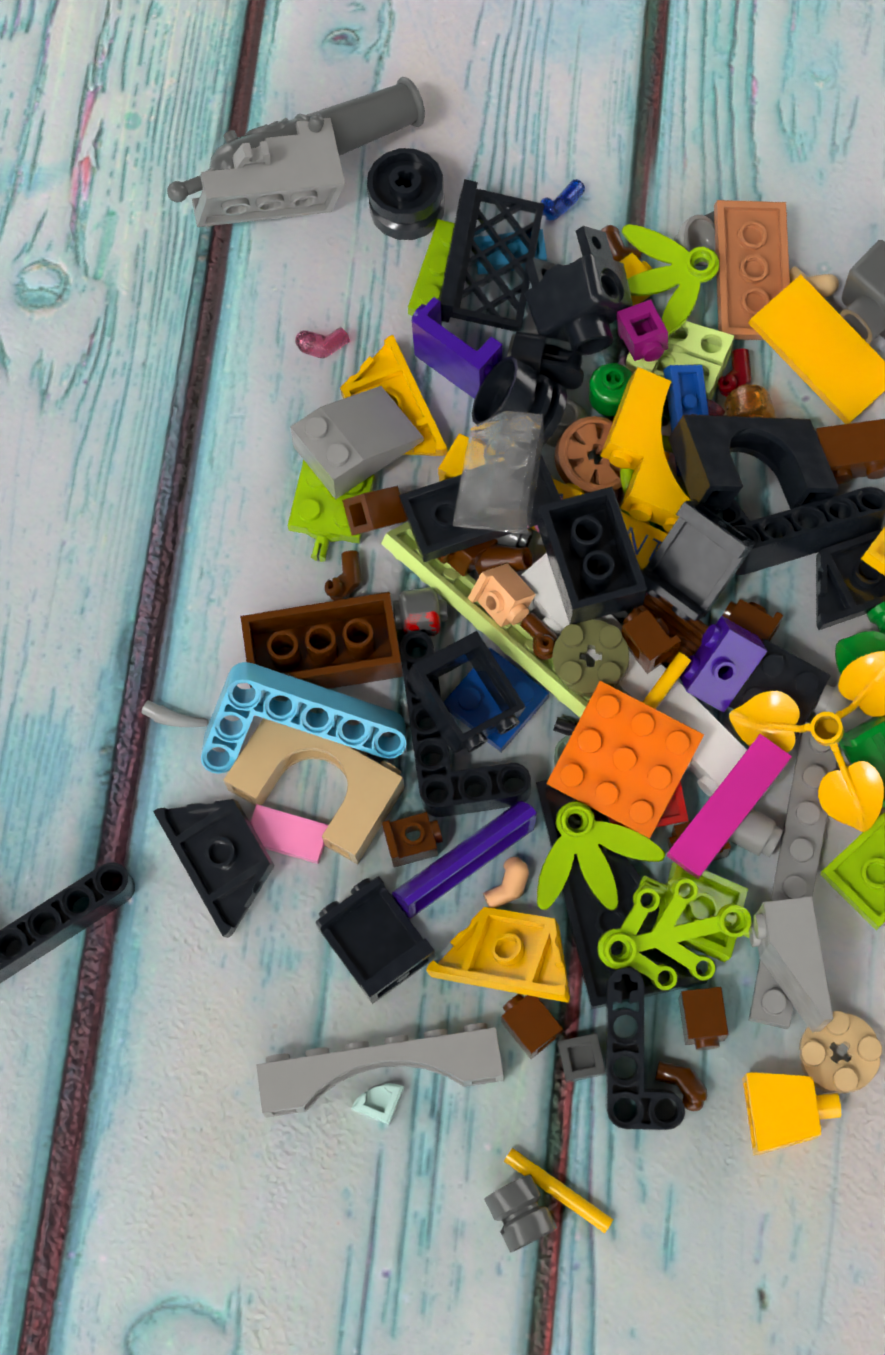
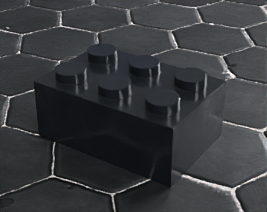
M612 487L539 506L537 526L569 624H577L643 606L647 587Z

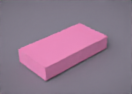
M256 804L250 823L265 849L319 864L325 846L322 835L328 827L327 824Z

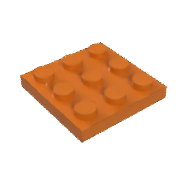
M599 681L546 784L632 830L651 838L704 734Z

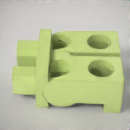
M685 321L680 328L668 335V349L664 350L663 355L659 359L652 362H647L644 358L634 361L629 352L626 359V367L633 372L639 367L664 377L663 369L670 365H702L709 408L718 387V380L723 375L730 359L734 335Z

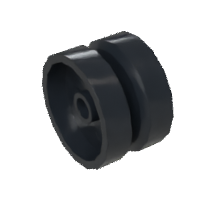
M399 148L386 152L374 161L367 177L369 209L374 225L383 234L397 240H415L427 236L435 229L437 220H442L445 205L443 174L439 164L429 154L417 149Z

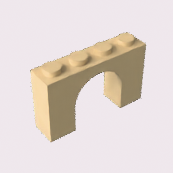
M265 718L262 719L223 780L228 791L254 806L256 804L262 806L282 774L292 765L308 759L324 760L335 765L347 779V793L343 803L323 833L322 839L326 847L357 865L382 826V822L385 821L405 788L403 777L400 776L401 771L389 762L381 761L379 764L368 758L369 754L367 752Z

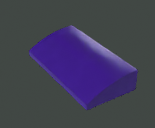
M518 801L394 890L392 896L409 919L413 918L532 832L535 827L537 812L528 803Z

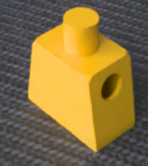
M750 1072L746 1073L742 1078L753 1156L816 1139L821 1136L820 1120L841 1118V1103L838 1093L816 1095L813 1077Z

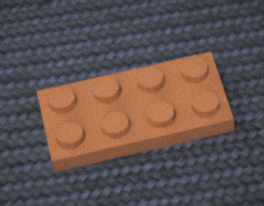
M717 200L714 205L715 252L720 264L719 271L716 274L718 331L734 335L735 340H764L748 322L790 284L786 202Z

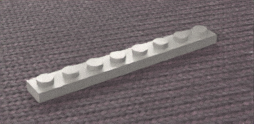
M802 732L800 736L770 901L810 896L813 898L827 813L823 810L818 798V789L822 778L827 773L835 770L837 761L831 747L820 745L816 742L811 732ZM759 959L748 1021L788 1029L790 1027L793 1004L761 959Z

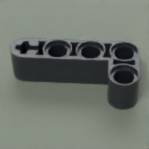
M632 968L615 969L610 973L606 982L605 1106L607 1115L615 1126L622 1129H674L681 1124L685 1116V1107L681 1099L670 1090L644 1089L643 978ZM622 974H628L629 980L636 983V988L628 991V1003L637 1002L636 1010L626 1007L613 1010L614 1001L622 1004L621 991L614 989V982L621 981ZM622 1015H629L634 1018L636 1029L629 1037H619L614 1032V1022ZM628 1056L635 1061V1072L629 1078H619L614 1073V1063L620 1057ZM621 1098H630L635 1102V1113L629 1119H620L614 1115V1104ZM665 1098L672 1099L676 1104L674 1116L668 1120L657 1118L654 1112L657 1102Z

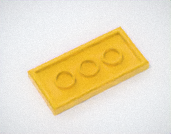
M801 274L749 320L748 324L844 424H850L885 392V361Z

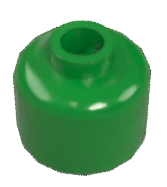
M606 363L599 366L592 373L589 380V401L593 409L599 414L605 416L616 415L627 383L633 375L626 366L618 363Z

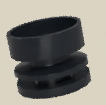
M513 356L505 357L491 369L479 387L473 403L472 420L476 425L495 436L503 435V439L528 453L541 448L555 432L566 409L567 391L565 387L552 381L543 374L536 375V371Z

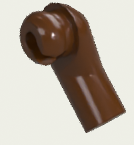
M350 550L341 554L343 573L337 578L334 577L332 581L329 579L326 581L324 590L332 600L347 599L360 586L361 569L358 551Z
M532 612L522 620L520 626L533 638V653L535 656L542 660L551 659L558 636Z

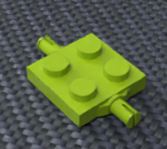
M303 459L288 521V530L307 534L315 539L311 554L313 560L318 561L319 557L320 562L326 561L330 542L347 541L360 544L362 533L351 535L342 500L372 492L375 480L374 474L335 499Z
M675 862L672 863L668 881L665 884L646 875L639 884V888L649 887L659 894L660 910L658 920L672 897L671 886L676 879L685 877L696 883L698 887L697 897L693 901L688 902L675 925L717 915L719 909L726 904L733 903L744 907L748 888L707 870L699 879H696ZM683 883L679 887V895L686 897L690 893V885ZM734 912L729 913L725 918L727 926L734 925L737 920ZM749 930L743 936L749 938ZM720 931L679 943L726 962L732 957L735 940L738 937H731Z

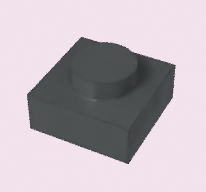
M597 1033L558 1041L557 1045L566 1083L606 1074Z

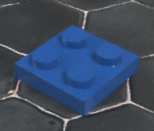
M490 648L489 650L526 706L518 718L520 723L515 728L502 735L496 731L487 736V742L502 753L549 698V692ZM474 668L443 702L448 711L470 729L502 713Z

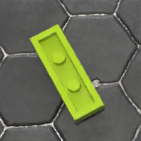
M437 220L408 305V315L413 316L420 305H427L433 297L439 300L454 227L452 222Z

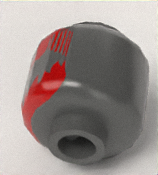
M432 588L404 590L400 593L399 600L393 601L396 631L402 630L404 636L411 631H422L429 636H435L440 632L441 622L448 621L446 600H438L437 593Z

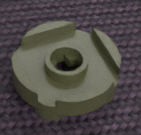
M592 619L577 624H569L561 631V635L554 645V670L558 678L561 679L563 684L568 686L569 690L581 696L592 697L599 681L615 687L626 676L629 668L627 642L619 628L601 620ZM589 649H594L596 654L602 655V660H596L594 667H588L586 660L580 659L581 655L586 654Z

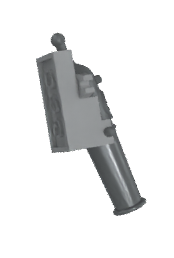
M401 77L396 85L307 115L299 113L292 120L284 118L280 122L275 121L269 125L266 124L251 129L246 135L237 137L235 131L230 130L223 135L226 143L216 149L212 155L210 168L205 172H201L199 176L184 182H172L167 188L168 197L171 201L178 203L184 201L188 195L202 190L200 198L192 199L197 227L332 212L345 185L339 156L409 125L420 127L425 119L422 97L416 85L409 78Z

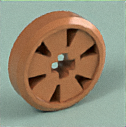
M597 416L584 417L573 422L561 434L555 447L554 458L557 471L565 484H575L585 493L612 487L614 492L622 487L620 480L621 468L612 465L608 459L603 457L597 464H594V459L589 460L587 456L593 449L596 450V455L601 454L613 421Z

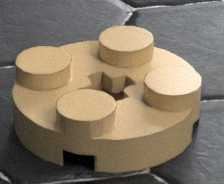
M833 1011V1020L820 1032L812 1033L810 1028L807 1027L802 1034L799 1042L801 1067L805 1076L813 1077L814 1086L827 1093L846 1094L862 1089L875 1077L880 1066L882 1045L873 1029L864 1020L853 1014ZM834 1043L840 1046L843 1043L848 1047L847 1054L850 1056L848 1063L843 1059L837 1063L831 1059L834 1053L829 1048L831 1044Z

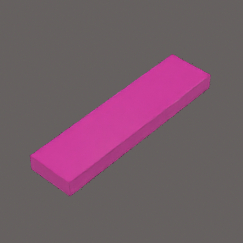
M759 734L667 852L666 856L696 879H699L785 768L792 756L762 734Z

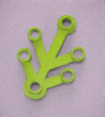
M681 877L673 882L671 886L672 897L651 932L636 935L648 912L656 910L660 903L659 894L654 889L641 887L634 893V906L621 928L610 929L601 936L598 942V955L601 961L610 968L619 969L630 965L651 978L652 983L657 988L670 990L677 983L675 970L664 964L656 965L639 953L656 948L687 967L693 977L705 981L710 979L715 973V964L712 959L705 955H696L677 942L720 931L731 937H741L748 932L751 926V916L748 910L740 905L730 903L722 906L717 915L675 925L688 902L693 901L698 894L696 883L691 879ZM683 883L690 885V893L686 897L679 895V887ZM646 892H650L653 897L652 903L649 906L643 907L640 902L641 896ZM734 912L737 916L736 923L732 926H727L725 918L729 913ZM616 941H621L623 944L622 952L618 955H613L611 953L612 944ZM700 961H706L708 964L707 971L704 974H697V964ZM667 970L670 974V979L667 983L660 984L658 982V975L660 972Z

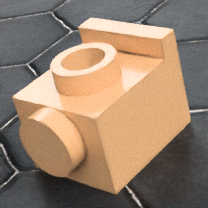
M507 563L483 571L468 599L472 603L478 601L500 627L508 624L516 625L528 615V607L536 594Z

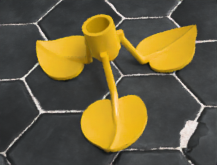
M885 651L870 653L851 662L843 670L839 678L838 689L843 697L853 702L841 711H837L836 714L832 712L817 714L812 719L811 724L796 725L800 718L799 708L789 695L779 691L760 693L729 713V718L735 731L748 746H751L758 735L762 734L782 750L789 753L795 746V732H811L816 742L820 745L830 746L840 770L831 771L822 778L818 789L820 804L823 810L834 820L861 832L868 831L876 822L881 812L884 799L883 781L876 768L866 761L855 762L847 768L837 743L840 742L844 734L841 720L858 706L868 716H885Z

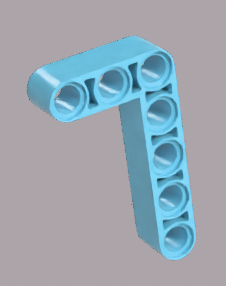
M242 662L233 666L227 676L204 734L201 762L204 768L211 773L221 774L229 771L238 757L254 715L388 759L398 757L405 750L406 725L404 718L395 711L253 663ZM240 683H248L252 686V688L241 689L237 685ZM282 695L289 699L287 701H277L274 697ZM317 707L325 711L323 713H313L310 709ZM233 715L238 717L239 720L229 721L224 717ZM349 720H358L361 723L358 725H349L345 722ZM385 732H394L396 735L393 737H384L381 734ZM221 747L226 749V751L216 752L212 748Z

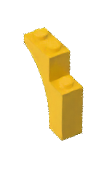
M637 367L627 383L600 456L608 459L612 465L618 468L634 470L620 509L629 512L637 520L651 521L661 525L669 533L679 518L676 513L685 501L690 500L670 470L662 443V412L671 381Z

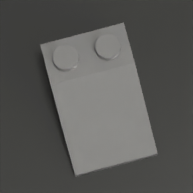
M382 386L322 406L290 427L293 447L335 499L424 441L421 433Z
M810 896L763 902L756 915H754V923H751L749 929L751 946L758 947L759 958L812 1033L820 1032L833 1020V1013L813 898Z

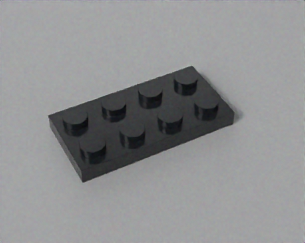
M539 449L399 495L401 506L423 562L536 526L539 506L561 500Z

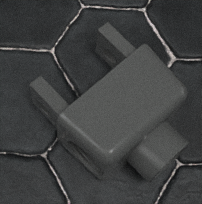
M878 240L849 270L841 296L843 304L847 307L842 310L840 315L868 344L878 335L885 339V241Z

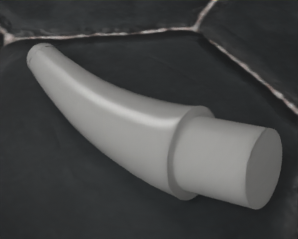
M149 700L144 704L141 712L143 715L154 719L156 723L174 727H205L209 723L205 718L183 715Z

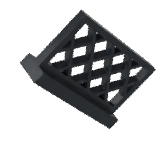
M464 179L439 297L441 320L449 323L451 317L514 332L521 331L527 301L525 292L529 290L530 285L526 265L523 269L521 264L531 258H535L544 204L477 189L478 182ZM480 203L495 204L501 213L487 220L479 209ZM520 210L534 213L533 222L523 228L513 217V214ZM506 219L515 233L501 239L492 226ZM477 220H478L481 225H479V226L476 227ZM486 230L495 244L481 251L473 239L474 236ZM520 238L527 247L528 252L516 259L506 245ZM471 250H472V252L475 254V256H473V257L470 258V254H471ZM500 250L509 264L496 271L486 257ZM480 261L489 275L475 282L467 269ZM514 269L522 279V284L510 290L500 276ZM494 280L503 295L490 302L480 288ZM465 281H466V283L469 285V287H467V288L464 289V285H465ZM473 292L483 305V307L476 311L460 308L462 298ZM520 293V295H519V301H518V300L516 299L515 295H517V294ZM508 300L516 310L515 320L501 317L495 307Z

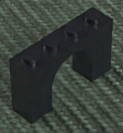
M683 415L668 438L690 499H696L710 510H727L743 488L730 452L749 454L765 463L776 475L790 509L833 497L839 489L810 419Z

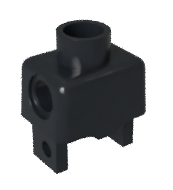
M582 226L575 231L582 257L568 265H555L551 262L531 258L525 262L532 286L531 289L525 292V297L538 334L547 336V338L569 342L572 353L580 356L598 353L611 346L614 341L609 324L617 320L618 311L633 306L624 263L613 260L606 232L587 226Z

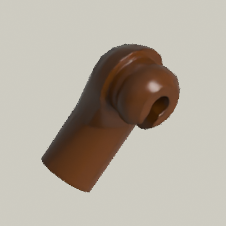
M607 225L600 230L606 232L614 261L619 262L632 252L641 260L642 252L638 249L625 247L619 235V229L616 226Z
M659 1060L655 1080L678 1086L684 1095L682 1102L685 1109L690 1111L701 1110L704 1101L707 1099V1089L696 1072L688 1067Z

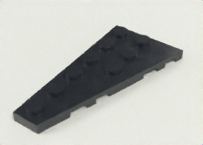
M548 780L536 782V789L552 848L556 840L561 836L556 827V815L559 809L569 802L580 801L547 785ZM589 807L594 814L595 821H602L598 811ZM574 813L569 816L568 824L571 828L576 829L581 825V817L578 814ZM598 844L610 866L618 895L617 909H607L593 894L584 879L577 854H574L571 871L562 889L591 1010L606 1006V982L610 973L615 970L601 961L598 955V942L601 936L608 930L621 928L634 906L633 896L642 880L634 866L629 863L625 856L617 854L601 844ZM644 893L640 899L641 905L643 907L649 906L652 903L653 897ZM659 906L656 910L648 912L636 935L651 932L658 918ZM616 941L611 946V953L613 955H618L623 950L621 941ZM656 948L639 953L656 965L664 964L675 970L677 983L672 989L661 990L652 983L651 978L630 965L627 966V968L637 971L643 978L644 998L706 984L708 981H702L693 977L687 967ZM696 966L697 974H703L701 969H698ZM667 970L660 972L658 975V982L660 984H665L670 979V974ZM622 974L621 981L614 982V989L621 991L622 1003L627 1002L628 991L635 989L636 983L629 980L628 974Z

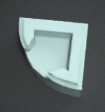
M387 1083L373 1087L361 1094L351 1109L389 1125L404 1091V1086Z

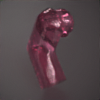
M342 327L328 336L302 330L295 337V343L301 352L321 359L327 358L350 342L349 336Z

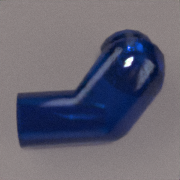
M573 179L554 201L549 197L543 198L540 202L544 204L542 216H545L546 220L549 221L557 220L584 194V184L580 180Z

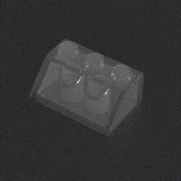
M504 411L470 429L453 519L454 527L528 534L544 442L543 414Z

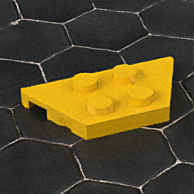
M390 335L384 340V346L373 358L369 356L360 366L359 372L350 376L340 387L341 395L344 399L382 386L424 437L423 442L403 455L444 456L447 454V446L394 335Z
M483 907L473 917L470 925L451 940L450 944L453 946L451 950L438 963L432 960L426 969L432 978L567 1003L570 1000L560 927L555 918Z

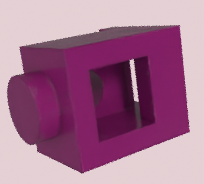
M651 299L617 312L618 335L620 338H623L634 361L644 358L645 361L652 362L659 359L663 355L664 350L668 349V331Z

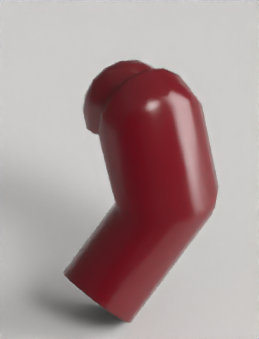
M741 348L731 352L733 370L726 376L722 375L717 384L723 396H737L751 383L752 377L748 349Z

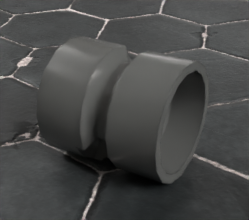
M531 1174L500 1188L484 1198L493 1219L502 1221L504 1224L500 1233L510 1253L557 1229L548 1208L538 1205L541 1194Z

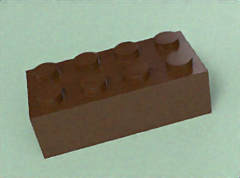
M390 592L240 616L246 662L253 663L327 689L403 677Z

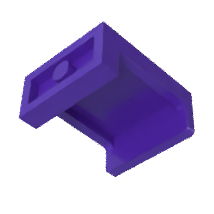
M433 297L427 305H420L411 319L414 355L475 399L479 387L487 374L502 360V344L491 336L478 351L474 350L442 326L441 304L437 298Z

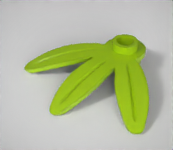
M625 225L622 228V234L634 247L655 260L671 264L647 270L627 279L631 296L658 294L679 285L668 301L662 316V321L668 331V335L680 328L692 313L698 299L701 283L710 281L718 273L720 266L719 258L709 248L697 247L688 252L683 246L661 233L637 225ZM699 262L708 264L705 270H697L695 268Z
M569 802L563 805L556 815V827L561 836L550 849L541 868L537 886V905L540 909L547 910L555 902L568 879L574 854H577L580 869L593 894L607 909L615 910L618 907L615 880L598 844L622 856L647 862L663 861L665 852L649 838L634 830L613 823L595 821L592 810L586 804ZM574 813L578 814L582 821L581 825L576 829L571 828L568 824L569 816Z

